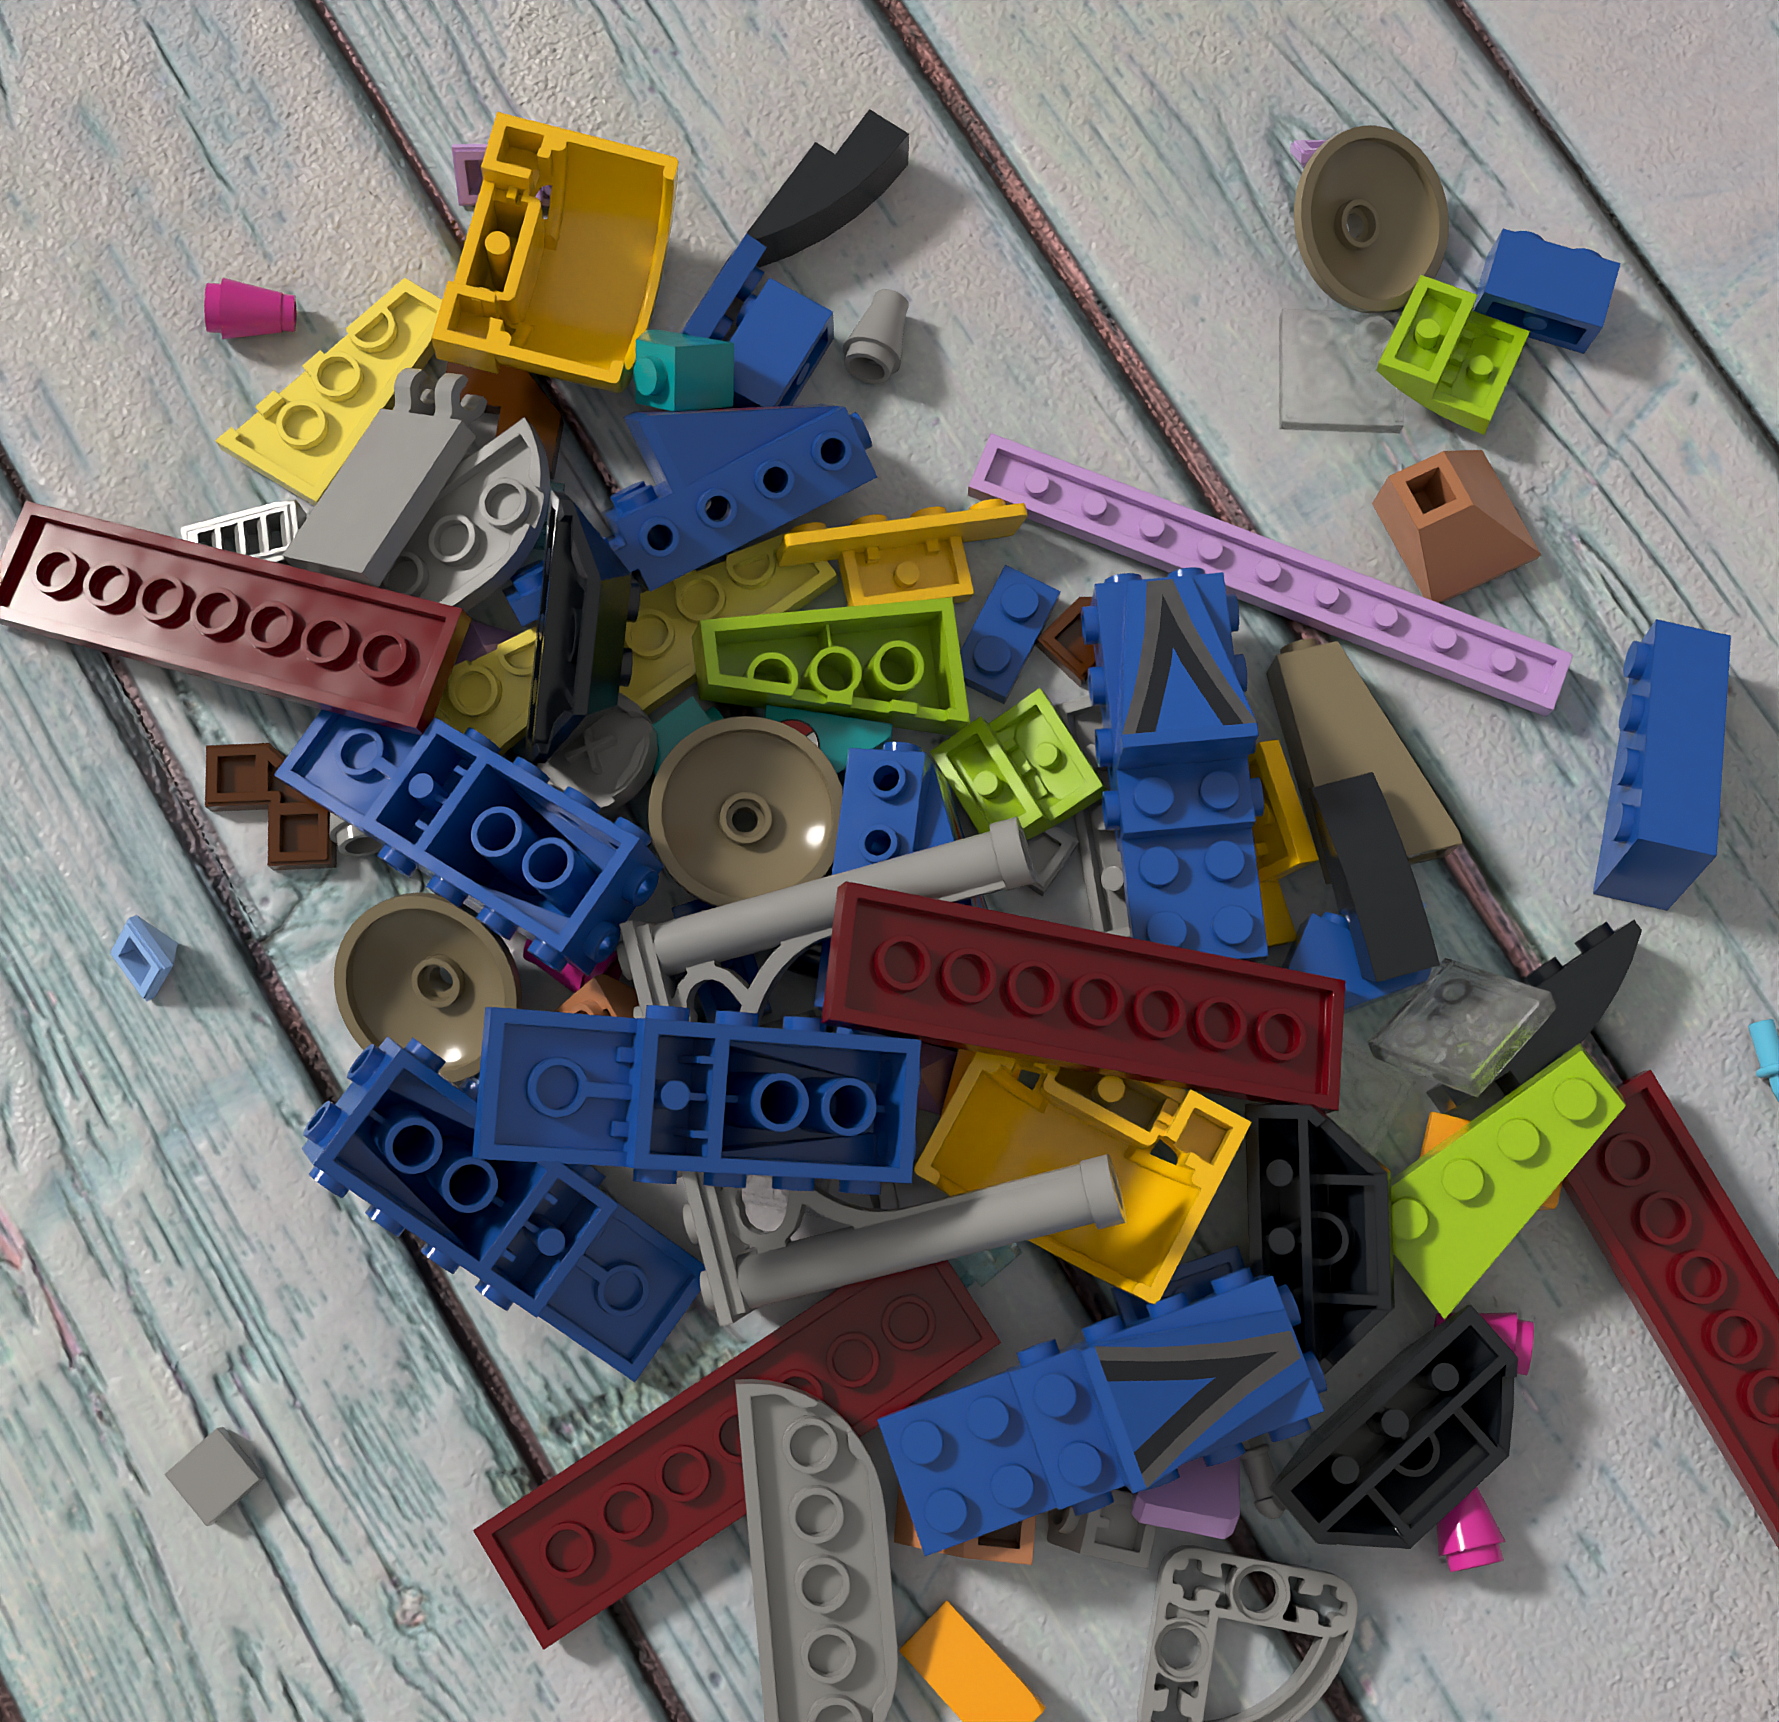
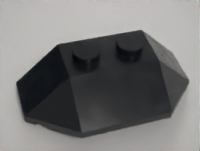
M551 491L525 740V749L532 763H546L618 704L619 686H629L633 666L632 649L624 647L626 623L636 622L640 605V587L638 583H631L632 574L573 500L564 492Z
M1248 1103L1245 1104V1119L1252 1122L1246 1132L1249 1267L1253 1278L1260 1275L1273 1276L1277 1287L1284 1284L1288 1286L1301 1317V1324L1292 1328L1302 1354L1312 1351L1318 1360L1323 1375H1325L1395 1308L1391 1171L1315 1104Z
M1472 1305L1465 1306L1403 1349L1306 1438L1269 1487L1270 1491L1317 1544L1411 1549L1509 1457L1514 1410V1377H1517L1518 1357Z

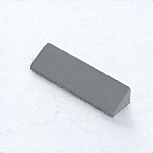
M1089 695L1055 705L1056 710L1110 791L1108 767H1098L1095 749V729L1103 728L1101 705L1091 706ZM1101 798L1074 815L1092 928L1095 931L1130 937L1120 852H1117L1115 829H1105Z

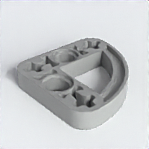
M1181 1545L1170 1550L1162 1559L1158 1570L1137 1706V1722H1155L1151 1720L1153 1711H1164L1167 1706L1169 1688L1165 1684L1155 1685L1158 1673L1176 1682L1194 1681L1191 1693L1178 1687L1176 1707L1182 1715L1187 1717V1722H1297L1318 1702L1329 1688L1348 1652L1358 1614L1357 1598L1352 1587L1344 1579L1324 1570L1194 1545ZM1189 1559H1197L1199 1571L1208 1576L1223 1578L1221 1564H1232L1225 1581L1227 1604L1224 1606L1216 1604L1221 1592L1215 1588L1195 1586L1192 1597H1184L1183 1586L1173 1580L1175 1569L1185 1570ZM1253 1571H1263L1273 1579L1276 1594L1273 1602L1267 1608L1252 1611L1242 1604L1239 1597V1586L1241 1580L1247 1574ZM1288 1577H1299L1293 1590L1306 1595L1319 1596L1323 1591V1585H1330V1595L1341 1601L1339 1612H1328L1325 1622L1318 1623L1319 1617L1316 1611L1307 1606L1291 1603L1293 1617H1283L1290 1601ZM1218 1617L1315 1636L1309 1651L1299 1667L1273 1694L1240 1713L1221 1719L1203 1721ZM1176 1628H1185L1192 1631L1198 1640L1199 1651L1196 1659L1185 1667L1168 1665L1161 1654V1644L1164 1637L1169 1631Z

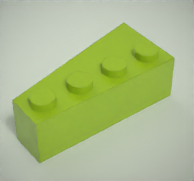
M953 597L705 619L699 621L691 637L698 693L701 700L766 709L767 705L889 723L893 724L894 728L953 736L970 723Z
M1581 1043L1391 1178L1393 1253L1444 1319L1452 1312L1626 1106L1621 1093Z

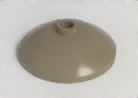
M1375 125L1359 126L1329 138L1308 160L1297 186L1294 203V227L1302 259L1317 285L1329 297L1344 307L1363 313H1382L1406 306L1420 275L1435 279L1441 267L1449 235L1448 207L1443 186L1435 168L1423 151L1414 142L1395 130Z
M743 716L721 719L704 725L687 735L670 751L655 776L649 798V831L655 852L671 878L696 899L710 906L719 907L823 878L834 861L843 790L839 778L825 754L815 743L796 729L783 723L760 717ZM739 812L750 813L756 820V828L747 833L738 831L732 823L733 816Z
M406 893L378 903L359 916L351 925L340 944L336 956L334 988L343 1021L354 1040L363 1050L371 1044L379 1048L387 1036L405 1048L413 1037L446 1061L439 1073L452 1083L464 1080L467 1077L470 1078L480 1072L485 1007L521 1009L522 993L519 973L508 946L500 935L476 919L479 913L465 904L457 908L448 900L436 894ZM440 967L445 968L450 973L453 984H449L442 979Z

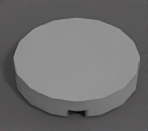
M619 693L618 704L549 761L532 764L550 778L547 784L563 793L570 786L594 801L601 808L598 814L614 811L633 799L650 779L658 756L657 732L642 708L622 693Z

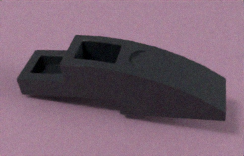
M1632 920L1616 930H1613L1606 921L1574 943L1581 952L1578 956L1563 966L1555 956L1525 976L1523 979L1530 989L1515 998L1513 1002L1528 1022L1525 1021L1520 1013L1515 1015L1488 1034V1037L1494 1044L1492 1047L1476 1058L1467 1049L1436 1070L1442 1081L1426 1093L1440 1113L1460 1106L1494 1081L1504 1095L1507 1096L1573 1047L1582 1043L1602 1018L1617 994L1632 963L1642 932L1636 921Z

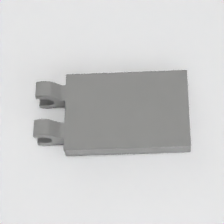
M403 369L398 374L394 384L395 406L393 410L382 408L379 410L282 557L296 568L378 588L477 437L469 426L484 413L487 400L483 396L466 394L460 403V393L468 382V378L465 375L446 373L438 380L435 390L425 389L419 398V387L425 380L427 373L422 369Z

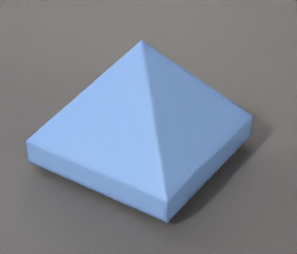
M138 915L128 918L111 950V955L140 996L147 1002L155 998L173 967L178 943Z

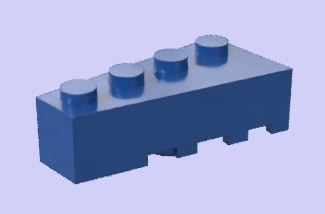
M1656 619L1641 642L1633 641L1624 662L1623 674L1624 677L1629 678L1626 698L1619 716L1620 735L1593 894L1668 911L1717 856L1731 635Z

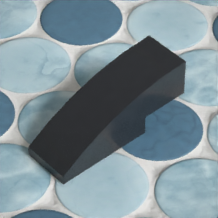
M869 109L836 154L815 142L747 231V234L767 247L755 266L760 268L790 257L826 239L858 217L890 187L908 166L909 133Z
M1368 772L1308 788L1339 914L1346 915L1362 978L1373 982H1380L1439 966L1440 962L1413 871L1374 773Z

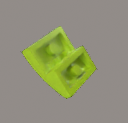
M1420 275L1378 362L1376 371L1405 395L1427 409L1456 424L1485 435L1530 331L1473 311L1478 297L1477 294Z
M1041 688L1031 693L990 723L982 716L978 717L930 751L980 834L989 832L990 824L1018 817L1026 840H1029L1102 798L1103 791H1109L1055 706Z

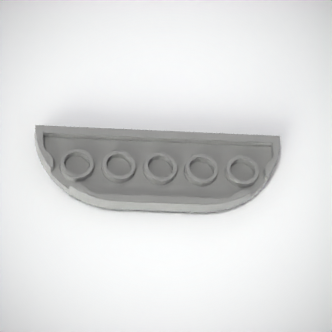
M525 417L456 467L378 588L463 608L467 612L493 594L516 573L530 554L539 537L546 518L550 496V473L546 452L536 429Z
M735 1380L764 1722H885L896 1687L898 1646L885 1505L882 1487L875 1466L858 1434L838 1412L821 1399L788 1384L770 1380Z

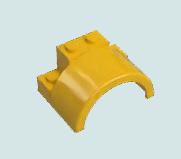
M497 112L481 165L483 182L454 281L447 282L431 337L436 358L496 374L499 372L500 365L616 394L622 393L633 378L636 339L646 330H649L659 293L676 201L678 159L666 154ZM551 185L548 217L544 219L541 202L536 198V195L543 186Z
M976 1052L919 1157L914 1171L916 1175L948 1196H953L1079 1164L1082 1160L1109 1154L1122 1193L1126 1223L1099 1230L1095 1223L1027 1241L1136 1298L1156 1304V1302L1160 1301L1252 1122L1191 1089L1186 1091L1177 1087ZM1018 1070H1026L1041 1075L1032 1090L1012 1076L1013 1073ZM1160 1139L1176 1153V1165L1150 1154Z

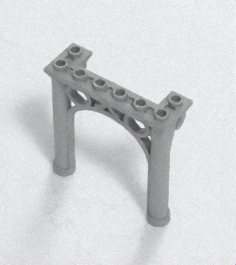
M1018 817L990 824L989 832L662 923L631 920L619 924L623 940L619 941L617 945L619 964L624 976L628 980L634 981L640 1005L634 1007L633 1017L645 1018L646 1005L690 1008L689 1022H698V1015L694 1009L696 991L702 984L710 980L722 982L741 1003L740 1012L759 1014L758 1027H760L768 999L788 967L811 947L831 938L837 887L845 881L954 903L1005 889L1012 890L1036 883L1029 847ZM778 947L760 968L751 985L734 970L721 966V962ZM1109 1154L1082 1160L1079 1164L897 1209H874L851 1204L832 1196L816 1184L814 1191L788 1190L789 1197L786 1213L782 1224L775 1231H763L756 1228L749 1221L746 1215V1206L742 1200V1188L703 1185L704 1172H677V1178L683 1177L689 1204H685L683 1207L685 1229L690 1241L694 1245H700L706 1269L700 1273L702 1297L707 1309L711 1312L716 1311L720 1327L735 1323L760 1306L1095 1223L1098 1230L1126 1223L1122 1193ZM806 1205L821 1215L850 1225V1227L791 1241V1236L801 1225Z

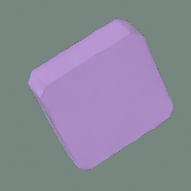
M1240 1456L1210 1467H1206L1203 1457L1195 1459L1177 1468L1180 1478L1151 1490L1132 1494L1131 1514L1139 1523L1226 1539L1233 1534L1240 1515Z

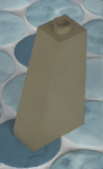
M1309 638L1298 640L1280 649L1281 654L1276 655L1266 675L1325 884L1332 883L1308 788L1368 772H1373L1395 822L1410 865L1447 857L1462 844L1458 828L1339 642L1334 641L1318 645L1316 639Z

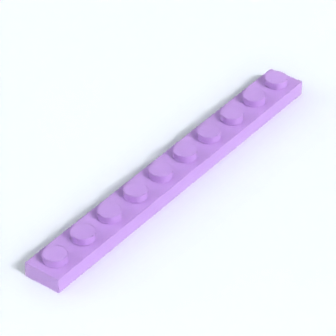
M993 433L989 436L968 486L967 496L980 501L1003 499L1006 505L1025 503L1028 514L1027 519L1171 573L1182 568L1196 567L1204 569L1206 574L1223 572L1226 594L1235 593L1239 600L1545 717L1554 710L1573 654Z

